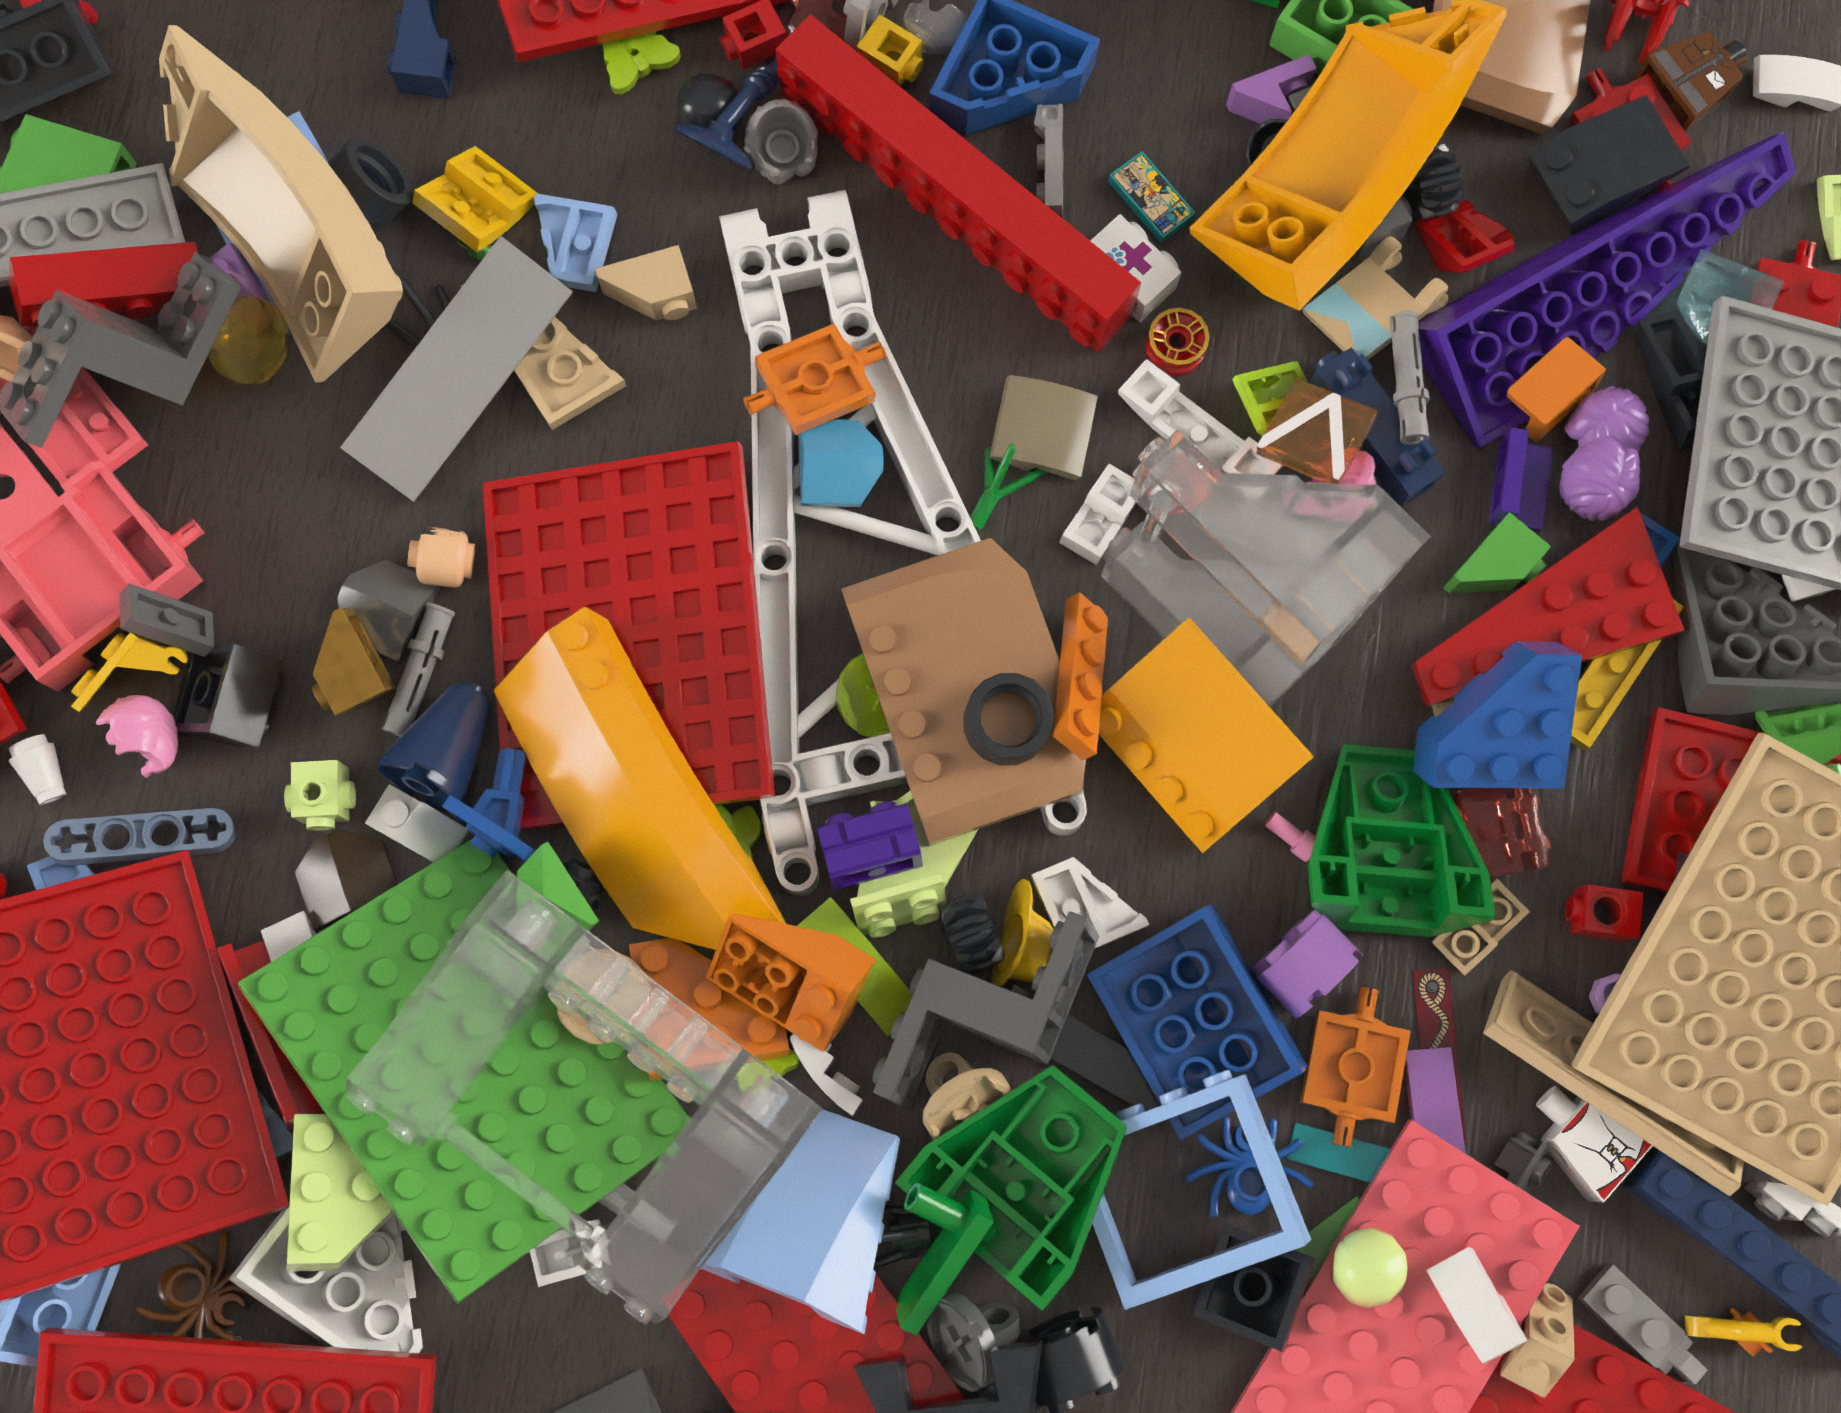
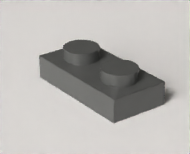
M130 583L120 592V629L203 657L215 647L212 612Z

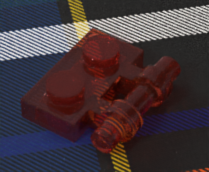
M1468 788L1454 793L1458 811L1489 872L1490 878L1523 872L1524 868L1520 854H1529L1533 871L1551 867L1548 849L1552 847L1549 835L1543 834L1538 810L1542 809L1539 795H1534L1532 788H1513L1515 798L1507 800L1504 788ZM1513 814H1520L1525 835L1523 839H1516L1511 818Z

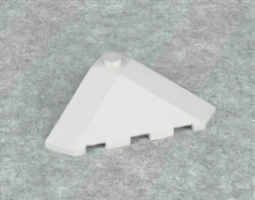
M289 1201V1207L281 1211L229 1278L230 1281L327 1347L419 1353L423 1348L421 1329L413 1330L409 1300L416 1298L412 1260L404 1261L401 1231L405 1230L395 1214L372 1234L337 1270L286 1271Z

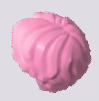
M143 695L117 698L114 704L110 705L100 714L96 724H110L106 740L109 745H116L115 753L117 755L125 752H139L143 757L149 759L145 766L141 768V774L145 778L153 773L157 774L165 771L174 762L179 746L177 727L175 726L173 716L158 700Z

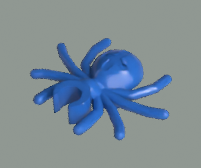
M1228 1116L1222 1118V1134L1225 1148L1230 1152L1213 1144L1203 1134H1198L1196 1137L1204 1148L1228 1161H1219L1200 1167L1186 1176L1188 1182H1193L1203 1175L1226 1170L1219 1174L1210 1196V1216L1212 1218L1218 1216V1199L1226 1180H1228L1227 1193L1233 1207L1243 1214H1258L1268 1206L1271 1200L1251 1148L1242 1138V1126L1239 1125L1234 1130L1232 1141L1231 1120ZM1271 1118L1268 1122V1132L1275 1147L1277 1121ZM1296 1138L1290 1145L1277 1151L1279 1160L1297 1151L1303 1144L1302 1139ZM1282 1165L1286 1176L1298 1180L1308 1188L1313 1186V1181L1301 1172Z

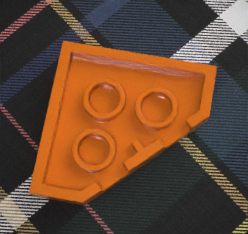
M672 938L629 944L631 959L644 972L650 987V1007L641 1023L650 1081L790 1056L787 1033L784 1027L769 1017L763 1016L757 1010L729 992L722 990L718 985L706 978L712 962L710 959L684 942Z

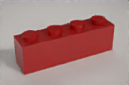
M195 242L10 257L9 283L20 326H35L38 328L39 311L47 300L52 299L56 289L130 319H143L152 314L160 313L163 305L171 301L178 287L177 278L182 266L190 262L194 252L198 253Z

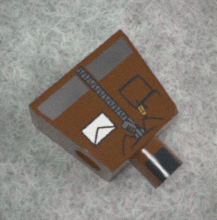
M1703 32L1651 52L1634 74V77L1638 79L1647 73L1649 74L1680 125L1688 133L1720 105L1743 79L1742 73L1737 67L1746 63L1748 55L1741 42L1734 40L1721 47L1711 33Z

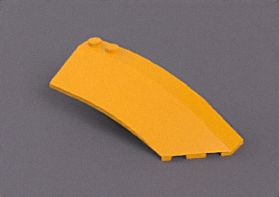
M1451 0L1452 8L1426 13L1425 7L1389 15L1390 22L1369 27L1363 25V21L1345 25L1346 33L1298 108L1246 172L1189 228L1191 235L1262 294L1300 311L1373 233L1429 157L1457 112L1506 17V8L1483 0Z
M583 607L548 630L493 691L555 810L592 870L595 871L594 873L632 928L716 950L728 917L732 913L786 924L751 857L747 856L719 814L672 738L608 619L587 607Z

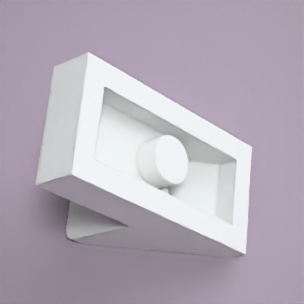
M390 784L365 822L368 826L433 863L460 847L469 833L464 826Z

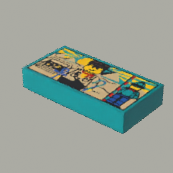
M1143 151L1109 175L1108 183L1161 244L1194 220L1195 211Z

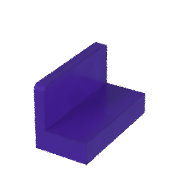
M1511 427L1498 444L1489 524L1498 525L1510 512L1529 529L1538 532L1544 526L1552 449L1550 447L1527 444L1529 430Z

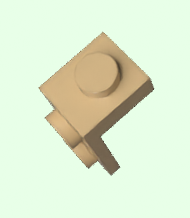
M1550 1283L1544 1285L1525 1317V1331L1523 1334L1527 1342L1510 1350L1501 1361L1500 1376L1543 1398L1546 1397L1575 1360L1573 1299L1561 1288Z

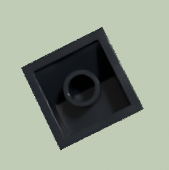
M236 644L214 645L215 647L205 657L191 653L173 713L177 733L236 747H259L261 740L266 736L269 729L270 719L268 713L272 699L278 693L281 686L282 675L280 670L283 660Z

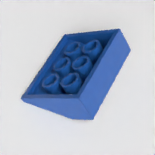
M1214 904L1201 908L1087 974L1161 1106L1159 1096L1182 1087H1186L1189 1095L1204 1090L1206 1087L1203 1079L1227 1070L1230 1071L1232 1078L1246 1074L1256 1099L1300 1075L1308 1067ZM1230 1096L1169 1118V1121L1180 1140L1231 1113L1235 1108Z

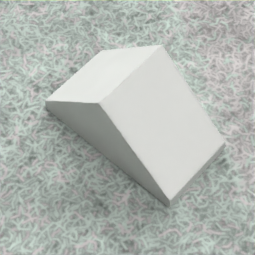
M599 1219L559 1230L530 1251L538 1287L594 1272L611 1265Z

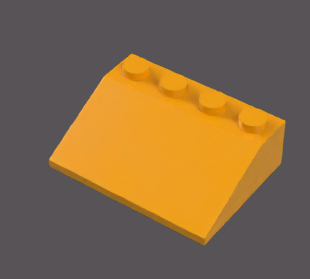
M1188 618L1101 696L1100 728L1098 734L1202 853L1228 833L1314 758L1191 618Z

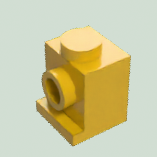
M882 15L877 17L856 46V51L900 87L905 80L911 83L914 82L924 66L922 40Z

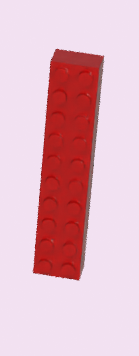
M810 14L775 49L782 99L796 101L801 107H804L810 113L816 128L826 136L832 134L843 143L845 151L858 162L864 160L870 165L883 184L889 188L894 186L907 196L908 202L916 211L921 214L928 213L939 222L940 228L949 238L955 241L960 239L971 248L973 256L986 267L992 265L1004 275L1005 282L1014 291L1020 294L1025 292L1036 301V305L1043 315L1051 320L1058 319L1069 328L1070 335L1077 343L1084 347L1091 346L1100 353L1132 318L1142 282Z

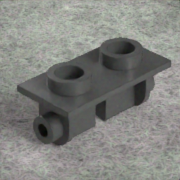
M1520 1131L1516 1138L1510 1137L1494 1165L1509 1174L1506 1180L1528 1192L1533 1183L1537 1186L1543 1183L1553 1162L1548 1159L1551 1154L1546 1142L1543 1141L1539 1149L1536 1150L1533 1148L1536 1140Z

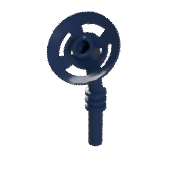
M777 59L768 66H760L747 77L744 82V88L720 114L717 121H711L708 128L697 125L678 124L675 125L673 130L708 150L751 170L753 165L749 158L731 141L735 134L732 128L756 100H762L777 87L779 79Z

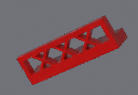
M264 940L237 951L233 950L231 943L217 948L222 969L287 1131L294 1129V1114H326L239 989L238 982L271 963Z

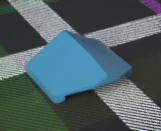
M833 419L798 434L801 506L860 507L883 472L882 444L859 420Z

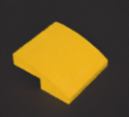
M474 146L447 160L442 176L415 189L412 203L475 252H478L508 231L535 204L534 197L537 192Z

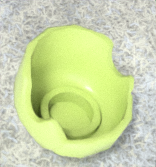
M1375 1228L1354 1230L1345 1236L1343 1241L1339 1242L1334 1253L1333 1281L1349 1302L1365 1308L1383 1306L1390 1302L1402 1290L1405 1284L1408 1270L1406 1254L1391 1234Z

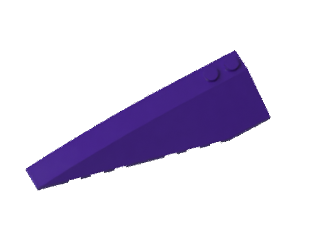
M1785 132L1772 135L1633 203L1548 248L1418 322L1422 365L1475 447H1483L1508 432L1511 427L1515 428L1531 418L1506 396L1507 391L1561 340L1569 337L1594 359L1600 353H1607L1618 343L1616 338L1630 325L1635 326L1638 320L1643 319L1684 280L1683 274L1691 266L1702 263L1712 253L1710 250L1712 246L1724 235L1730 236L1741 225L1740 220L1752 208H1759L1796 173Z

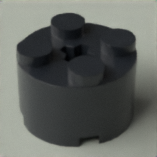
M1090 1307L1094 1316L1082 1318L1079 1309L1051 1318L1029 1330L1033 1338L1029 1342L1042 1341L1035 1401L1038 1405L1047 1406L1050 1413H1063L1077 1404L1076 1398L1093 1391L1095 1395L1107 1394L1122 1384L1119 1374L1123 1371L1125 1364L1100 1307ZM1018 1338L1014 1344L1022 1343L1021 1339Z

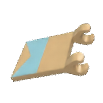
M1392 236L1385 238L1366 260L1302 309L1303 314L1343 352L1352 347L1358 356L1363 354L1367 360L1392 342L1389 322L1391 315L1394 316V313L1401 311H1414L1418 314L1419 321L1426 314L1441 309L1448 302V295L1446 294L1448 285L1439 278L1431 280L1418 296L1413 298L1385 272L1398 265L1402 260V254L1399 252L1402 245Z

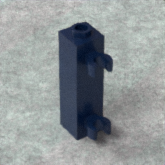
M1351 347L1340 355L1333 351L1320 359L1314 365L1316 371L1309 382L1312 392L1319 401L1332 393L1341 395L1344 435L1356 451H1366L1373 457L1375 463L1373 474L1398 508H1402L1434 487L1445 474L1443 468L1434 458L1437 452L1426 438L1417 445H1405L1400 442L1398 408L1393 405V401L1372 375L1373 367L1363 354L1358 356Z

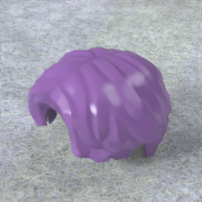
M1612 385L1584 395L1578 407L1570 415L1568 423L1565 424V430L1571 438L1578 440L1579 446L1590 442L1592 439L1605 436L1615 439L1623 446L1624 450L1633 448L1639 451L1641 445L1645 442V438L1649 435L1648 423L1650 419L1649 415L1646 414V406L1643 401H1640L1638 395L1633 394L1628 389L1623 390V388H1615Z
M1605 436L1592 439L1586 444H1581L1575 453L1562 465L1563 471L1559 483L1561 499L1564 500L1566 505H1569L1571 511H1575L1582 518H1588L1590 521H1595L1596 519L1605 521L1613 516H1618L1636 498L1639 491L1640 460L1638 451L1633 448L1624 450L1623 446L1615 439Z

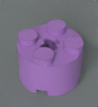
M1314 909L1302 921L1299 920L1281 937L1282 941L1272 951L1269 950L1251 967V970L1257 975L1256 978L1297 1019L1313 1007L1310 1003L1313 998L1317 999L1321 995L1325 996L1354 968L1359 962L1358 959L1363 954L1324 914L1322 915Z

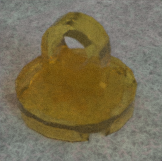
M248 295L236 297L208 353L209 359L216 371L228 380L242 384L262 383L277 373L287 357L289 345H285V333L289 334L282 312L269 300Z

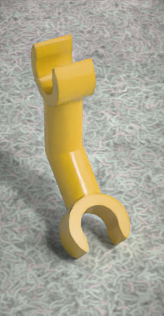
M1684 1315L1685 1335L1772 1343L1777 1348L1787 1351H1796L1802 1348L1801 1345L1785 1343L1781 1338V1330L1784 1326L1801 1325L1799 1321L1792 1318L1778 1317L1771 1323L1719 1319L1710 1316L1698 1315L1696 1317Z

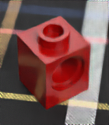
M1591 884L1574 889L1573 895L1568 897L1565 908L1566 921L1571 922L1570 935L1623 943L1640 938L1643 892ZM1596 902L1604 904L1608 909L1609 920L1607 924L1601 923L1595 917L1594 906Z

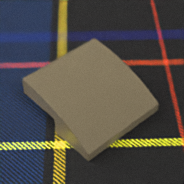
M1014 375L1007 376L989 458L1001 462L1007 447L1010 444H1014L1016 451L1011 460V466L1025 471L1038 468L1073 481L1082 476L1098 396L1044 380Z

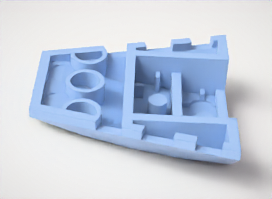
M815 1107L695 1265L698 1268L735 1283H739L740 1279H743L810 1306L822 1318L864 1334L867 1316L865 1315L868 1295L873 1290L876 1273L873 1267L878 1243L881 1244L884 1230V1224L882 1223L885 1202L889 1201L900 1138L891 1133Z

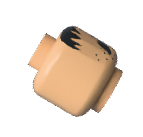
M427 527L421 533L419 541H410L408 566L416 567V576L422 584L457 588L463 583L464 578L471 579L475 544L468 543V537L463 531Z

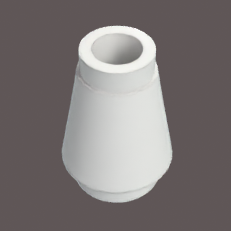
M45 734L24 739L9 747L12 756L9 759L10 764L37 799L39 805L51 803L66 795L54 743H48Z

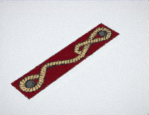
M1449 969L1412 970L1420 1050L1451 1047L1464 1145H1467Z

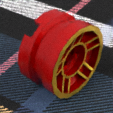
M1172 308L1160 313L1151 323L1145 344L1146 358H1149L1156 367L1170 377H1181L1190 374L1200 365L1207 350L1210 337L1206 323L1198 314L1184 308ZM1173 337L1178 338V342L1183 346L1182 348L1171 346L1170 342H1172Z

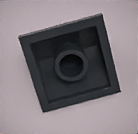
M1224 1223L1214 1253L1256 1239L1259 1236ZM1292 1250L1205 1281L1193 1316L1284 1352L1315 1258Z

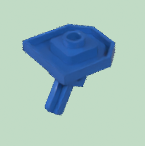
M511 748L499 751L493 789H486L473 809L449 795L442 807L462 824L466 825L465 828L475 836L471 841L473 846L492 858L499 851L509 858L512 855L525 863L535 852L530 846L518 839L525 798L520 794L526 754Z

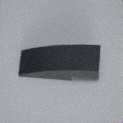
M1679 310L1640 319L1636 325L1648 374L1659 406L1680 451L1693 448L1706 356Z

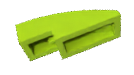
M830 897L797 926L836 934L876 959L857 1002L888 1037L892 1032L898 1015L901 1012L906 1013L913 995L910 994L908 987L867 938Z

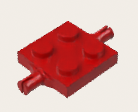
M1597 68L1596 71L1593 70L1585 77L1597 98L1594 102L1573 112L1570 118L1573 125H1577L1647 95L1681 152L1687 150L1691 145V140L1648 73L1626 85L1616 87L1611 86L1602 68ZM1670 179L1669 181L1655 188V190L1659 191L1673 184V182Z
M1809 240L1799 241L1793 263L1760 258L1755 267L1748 303L1838 327L1841 313V275L1812 267L1814 252L1817 247L1815 242L1811 241L1807 246Z

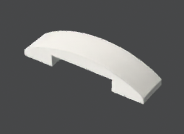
M1146 359L1118 390V394L1151 428L1177 450L1184 451L1189 448L1197 450L1209 461L1213 476L1255 498L1282 468L1284 463L1264 447H1257L1258 443L1252 438L1248 437L1244 441L1180 393V384Z

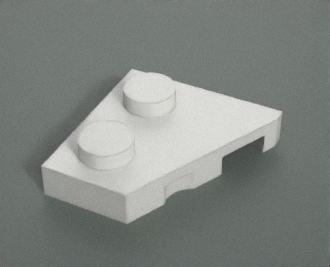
M1074 857L1031 875L1032 882L1053 930L1058 921L1065 922L1069 911L1087 917L1099 934L1094 949L1149 926L1147 918L1128 906L1118 897L1115 891L1096 879L1090 870Z

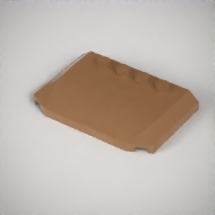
M1435 0L1433 12L1452 8L1451 0ZM1483 0L1506 8V17L1460 106L1544 134L1553 128L1577 95L1590 0Z
M992 538L841 589L929 846L1082 794L1086 759L1082 761L1052 736L1053 728L1044 747L1032 759L1018 765H997L984 760L970 747L964 734L963 714L972 692L985 679L999 673H1019L1034 679L1047 692L1055 714L1060 664L1058 655L1027 571ZM1001 693L992 697L984 705L981 712V725L986 735L992 741L1003 746H1016L1025 742L1032 735L1035 728V713L1031 704L1023 697L1013 693Z

